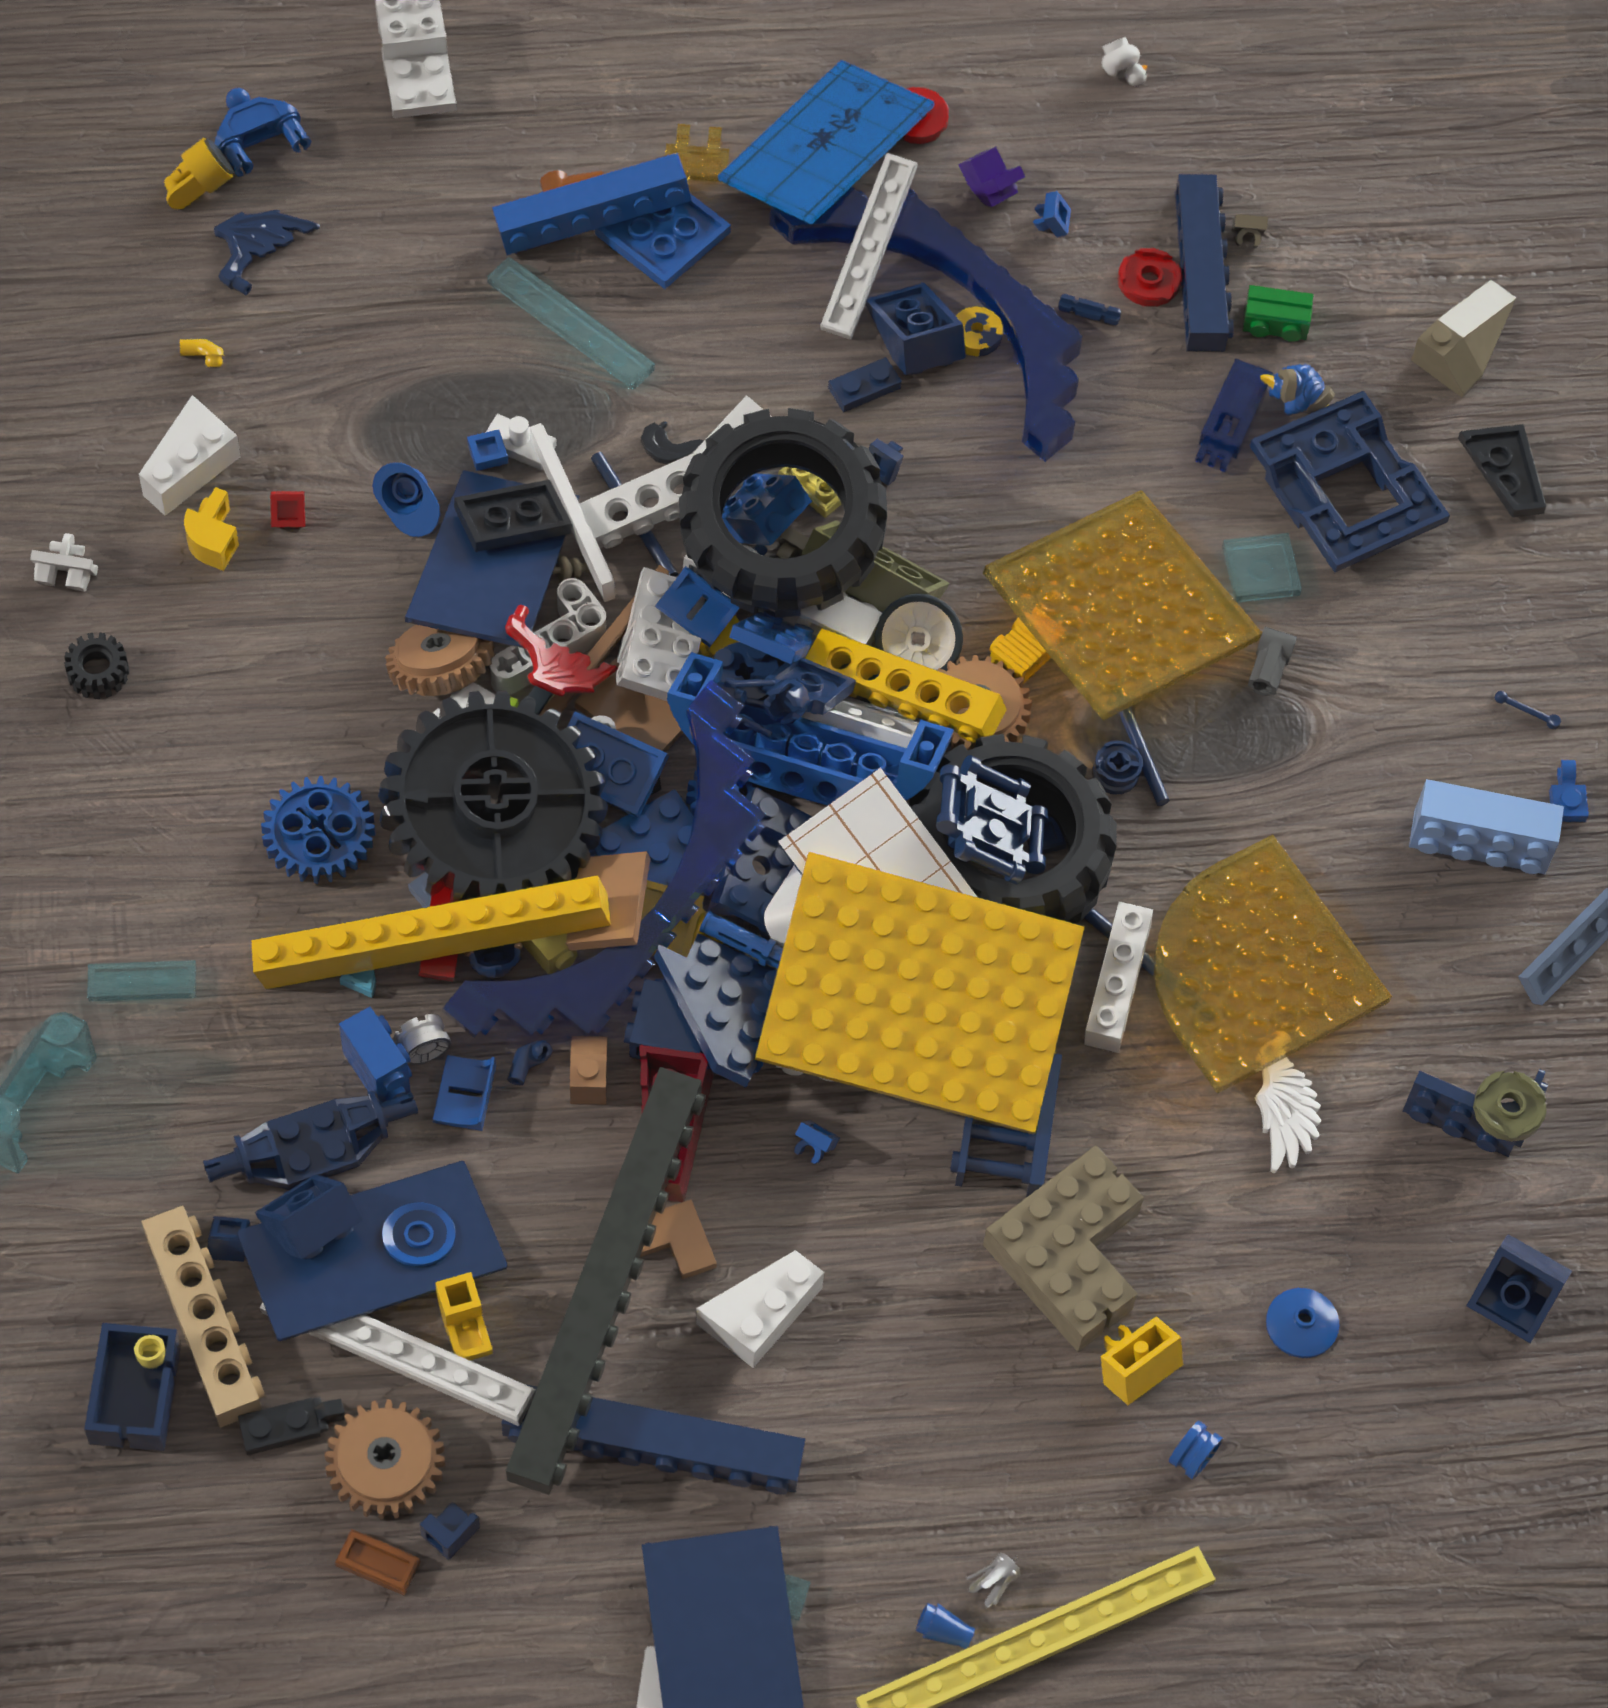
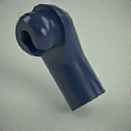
M544 1040L534 1041L518 1048L507 1077L508 1082L514 1085H524L528 1070L544 1063L551 1057L552 1046L550 1043Z

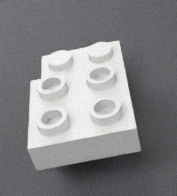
M375 0L378 29L383 43L382 58L393 118L457 111L440 0Z
M644 567L640 573L627 630L620 644L617 657L619 667L616 672V682L618 686L667 701V693L691 652L698 654L701 638L689 633L655 607L676 580V577ZM700 598L686 616L690 620L694 618L704 605L705 598Z

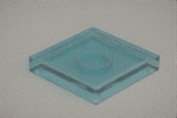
M1289 533L1223 540L1222 548L1235 603L1300 596L1302 588Z

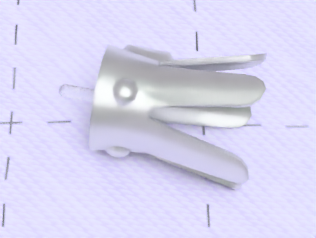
M999 1553L989 1566L967 1577V1580L985 1572L970 1585L969 1592L975 1593L981 1588L987 1589L997 1582L985 1601L986 1608H989L993 1603L996 1605L1007 1586L1021 1574L1018 1566L1015 1564L1018 1557L1015 1556L1011 1559L1007 1555Z

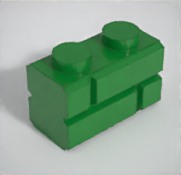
M1249 285L1242 331L1250 332L1256 337H1265L1267 335L1279 336L1290 342L1300 339L1307 340L1311 324L1314 294Z

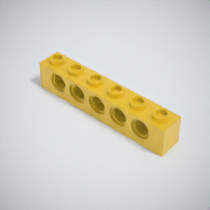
M821 628L805 657L807 660L855 679L854 692L849 695L850 697L856 698L859 695L867 698L873 705L879 708L886 709L888 706L896 709L908 719L916 720V718H920L930 723L954 729L960 737L974 743L980 737L994 735L1007 710L1001 695L823 628ZM849 664L846 668L839 670L842 665ZM879 675L876 679L868 681L871 676ZM902 686H908L904 691L897 692ZM938 697L936 701L927 703L930 698ZM969 708L966 712L957 714L960 709Z

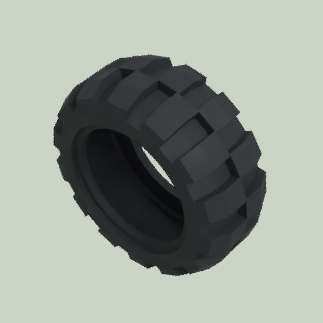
M788 408V416L770 417L769 409L743 415V424L732 428L730 424H724L705 440L706 449L702 454L698 453L692 457L683 476L684 487L682 495L679 497L681 536L687 557L694 561L697 567V575L703 578L713 590L716 588L730 596L731 604L755 614L758 612L759 607L775 610V617L801 616L802 608L814 605L817 606L818 610L822 611L844 599V591L850 586L858 587L862 584L874 568V559L877 552L883 549L887 527L886 488L882 486L880 479V468L869 449L864 446H858L854 442V433L834 419H829L826 424L814 420L813 411ZM778 467L797 468L818 476L834 490L841 501L845 513L840 526L824 545L803 556L778 559L752 552L732 536L722 519L724 507L730 495L748 477L763 470Z
M1004 734L980 737L976 739L975 748L968 751L961 744L944 754L933 778L925 788L910 798L909 806L976 896L1058 920L1069 921L1073 924L1080 922L1097 904L1100 891L1107 886L1117 847V823L1110 815L1112 804L1101 783L1096 778L1087 781L1085 779L1087 767L1065 749L1060 755H1057L1047 750L1048 742L1046 740L1023 735L1022 743L1005 742ZM968 755H973L979 758L983 765L1015 780L1021 778L1030 783V791L1026 797V804L1047 808L1048 816H1052L1062 830L1069 853L1053 869L1036 877L1022 879L1017 885L1005 879L985 874L971 866L968 862L956 858L955 849L948 846V835L941 833L936 828L937 816L941 813L943 784L940 781V769L945 765H955L961 769L964 759ZM976 777V781L1010 796V792Z

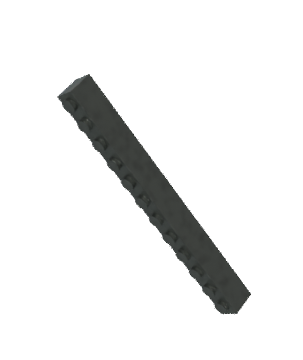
M662 1067L659 1068L507 1465L506 1477L509 1482L547 1495L551 1494L554 1485L560 1486L567 1468V1464L562 1463L567 1450H574L580 1430L575 1428L580 1415L586 1417L590 1409L593 1395L588 1394L592 1382H599L602 1377L606 1361L601 1358L605 1348H612L616 1340L619 1327L614 1325L618 1313L625 1314L628 1308L631 1293L627 1292L631 1279L637 1281L644 1264V1259L640 1258L643 1247H650L654 1239L657 1226L652 1225L656 1213L662 1214L666 1207L669 1193L665 1192L669 1179L675 1181L678 1175L681 1160L677 1159L681 1147L687 1148L690 1143L694 1127L689 1125L693 1114L699 1116L703 1109L706 1095L701 1094V1080Z

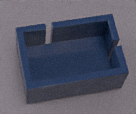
M102 1323L84 1428L89 1445L123 1448L125 1440L129 1442L130 1448L165 1451L175 1388L173 1376L176 1377L181 1350L177 1329ZM148 1335H155L161 1338L166 1349L163 1364L153 1369L144 1368L137 1361L134 1352L137 1341Z

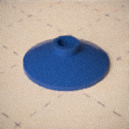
M423 1202L409 1203L395 1209L385 1220L382 1229L383 1245L389 1255L402 1264L415 1267L432 1265L445 1258L452 1250L456 1238L455 1225L451 1217L440 1207ZM414 1210H426L438 1215L444 1221L447 1228V1238L444 1245L434 1254L425 1257H413L403 1253L395 1245L392 1236L393 1227L402 1215ZM424 1221L411 1222L404 1231L406 1243L413 1248L427 1247L434 1237L433 1228ZM422 1226L429 1231L430 1236L424 1242H414L408 1236L409 1231L414 1227Z
M1293 1288L1282 1292L1272 1301L1266 1315V1327L1271 1340L1280 1350L1294 1357L1312 1358L1323 1354L1334 1344L1339 1332V1317L1333 1304L1321 1293L1308 1288ZM1301 1313L1310 1316L1311 1321L1304 1323L1299 1319L1298 1315Z

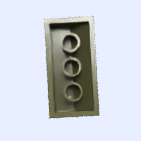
M836 520L814 528L801 556L811 553L824 545L834 535L841 523ZM883 546V549L879 550L876 554L874 568L862 584L858 587L850 586L844 592L847 596L853 595L863 602L875 606L878 611L883 612L895 600L911 594H926L940 599L950 583Z

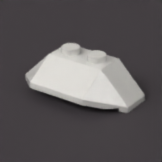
M846 697L824 715L806 712L801 716L907 748L919 722H914L898 712L882 709L850 697Z

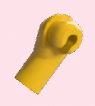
M206 339L180 340L181 356H205L207 367L222 366V355H224L221 347Z

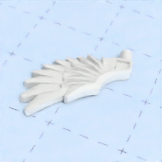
M1280 1033L1272 1042L1270 1041L1265 1044L1256 1056L1262 1070L1263 1085L1256 1095L1255 1101L1261 1110L1263 1133H1268L1270 1130V1171L1272 1173H1276L1279 1169L1285 1153L1289 1167L1294 1168L1298 1159L1299 1144L1305 1154H1310L1312 1151L1310 1137L1313 1140H1317L1320 1136L1315 1127L1321 1122V1119L1316 1114L1321 1107L1315 1101L1317 1093L1310 1089L1312 1082L1304 1078V1073L1293 1069L1294 1064L1282 1052L1291 1043L1290 1038L1285 1033Z

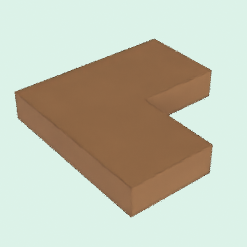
M692 1199L667 1207L662 1214L656 1213L652 1225L657 1226L654 1239L650 1247H643L640 1257L670 1247L682 1279L717 1268V1262Z

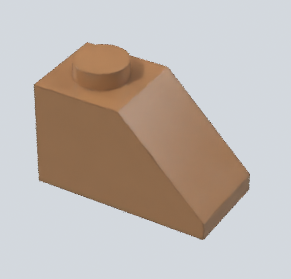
M572 1036L570 1104L606 1105L607 1036Z

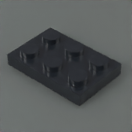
M550 479L454 497V509L475 552L571 534L572 523Z

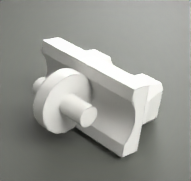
M67 533L63 536L62 542H50L49 550L60 552V554L32 550L30 558L35 564L34 581L37 584L55 586L57 570L68 571L65 586L69 589L83 592L86 591L90 576H97L98 565H93L92 559L73 557V554L83 556L85 546L75 545L74 535Z

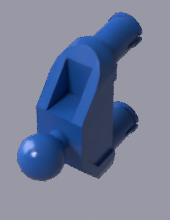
M233 88L228 92L226 104L229 111L218 129L215 145L227 158L236 176H244L240 169L241 167L247 175L254 166L243 149L282 133L286 136L294 152H301L298 143L301 144L304 151L311 145V139L300 125L301 116L292 105L263 97L251 100L249 93L242 88Z

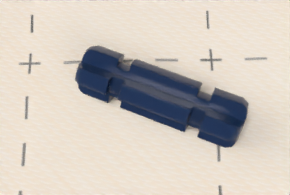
M1062 294L1058 304V309L1062 312L1071 314L1072 311L1077 316L1096 321L1102 319L1105 320L1104 323L1118 325L1122 313L1119 308L1112 306L1107 308L1104 307V304L1083 298L1077 300L1075 296Z

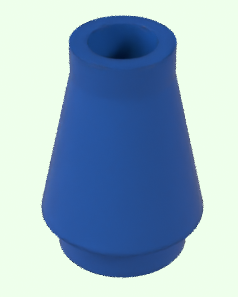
M927 1603L920 1615L915 1631L923 1634V1639L967 1649L974 1635L975 1628L967 1625L939 1603L936 1606Z

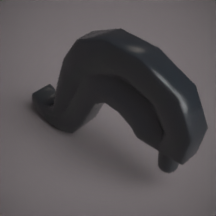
M666 421L659 425L654 422L646 426L641 436V443L645 452L656 462L667 465L692 454L704 442L701 439L680 444L672 443L667 437V431L664 430L668 425Z

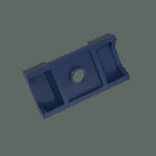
M757 788L753 789L743 798L708 912L711 911L718 916L735 915L757 926L761 937L769 941L771 937L765 926L764 913L794 866L779 846L778 841H780L781 837L787 836L813 816ZM752 861H758L763 865L765 875H761L754 870Z

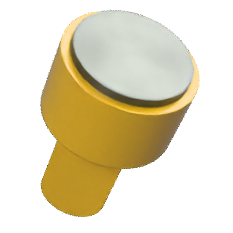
M202 138L181 154L183 162L164 180V185L168 191L166 200L171 208L183 209L206 191L213 193L233 178V168L220 149L210 139Z

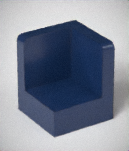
M450 1503L437 1518L429 1514L420 1523L421 1536L448 1560L480 1529L479 1517L474 1512L467 1515L455 1503Z

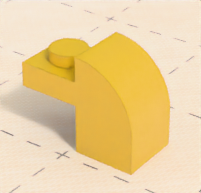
M215 487L210 497L203 499L198 512L187 509L184 517V526L188 547L193 556L202 563L224 571L238 548L239 542L236 527L223 522L230 511L228 493Z
M469 1272L435 1282L442 1319L454 1354L469 1361L493 1354V1348L482 1316V1305L472 1273Z

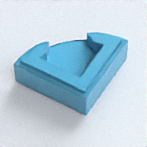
M374 970L342 975L340 985L372 998L376 988Z

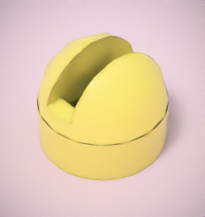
M148 1335L137 1341L134 1352L137 1361L144 1368L153 1369L163 1364L166 1349L161 1338L155 1335Z

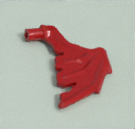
M518 605L514 613L508 617L505 626L506 633L528 651L533 664V671L527 677L529 682L536 687L561 697L565 693H594L596 686L618 670L617 666L604 662L596 669L587 670V667L591 664L590 656L579 651L570 654L568 647L560 646L557 643H553L550 648H546L544 639L535 635L525 625L529 609L524 605Z

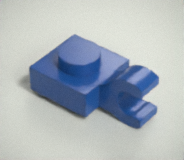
M1561 760V768H1557L1558 785H1551L1549 789L1550 804L1564 806L1562 822H1586L1589 816L1586 785H1575V760Z

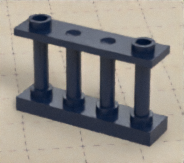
M1054 1054L1034 1134L972 1124L973 1118L965 1116L960 1151L953 1150L950 1172L957 1173L955 1186L962 1187L965 1171L1021 1179V1183L1028 1184L1026 1197L1044 1185L1062 1055ZM970 1138L1025 1146L1027 1151H1033L1031 1163L1025 1162L1024 1165L969 1157L967 1155Z

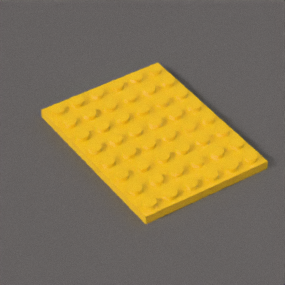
M808 852L754 1060L1034 1134L1084 926Z

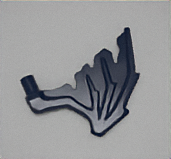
M280 210L255 214H244V212L235 214L214 227L215 236L226 240L231 253V257L218 275L219 280L230 289L234 288L244 295L249 294L252 284L242 279L241 275L244 269L252 263L251 254L257 255L260 258L265 257L267 254L276 251L275 246L285 247L294 242L292 232L286 230H299L307 234L315 229L318 230L320 224L281 214Z

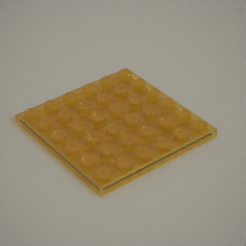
M1142 490L985 565L983 575L1103 721L1259 641L1262 635L1261 630Z

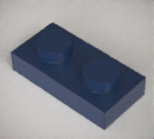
M887 357L829 380L828 389L844 413L901 389L902 381Z

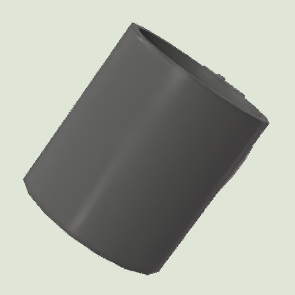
M1264 627L1256 651L1257 659L1248 682V686L1255 693L1264 696L1276 693L1285 664H1289L1297 636Z

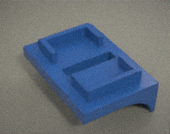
M687 566L683 568L673 584L655 605L657 609L689 633L700 637L701 641L708 647L714 643L740 608L731 604V599L716 588L713 590L703 578ZM700 598H705L707 601L692 620L687 618L686 616Z
M447 1055L433 1123L483 1131L496 1070L495 1057L488 1060H474ZM449 1089L480 1093L482 1098L450 1093Z

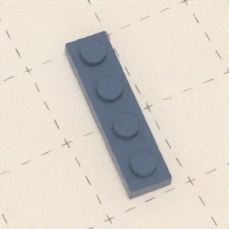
M1608 888L1518 976L1533 1004L1543 1005L1608 939Z

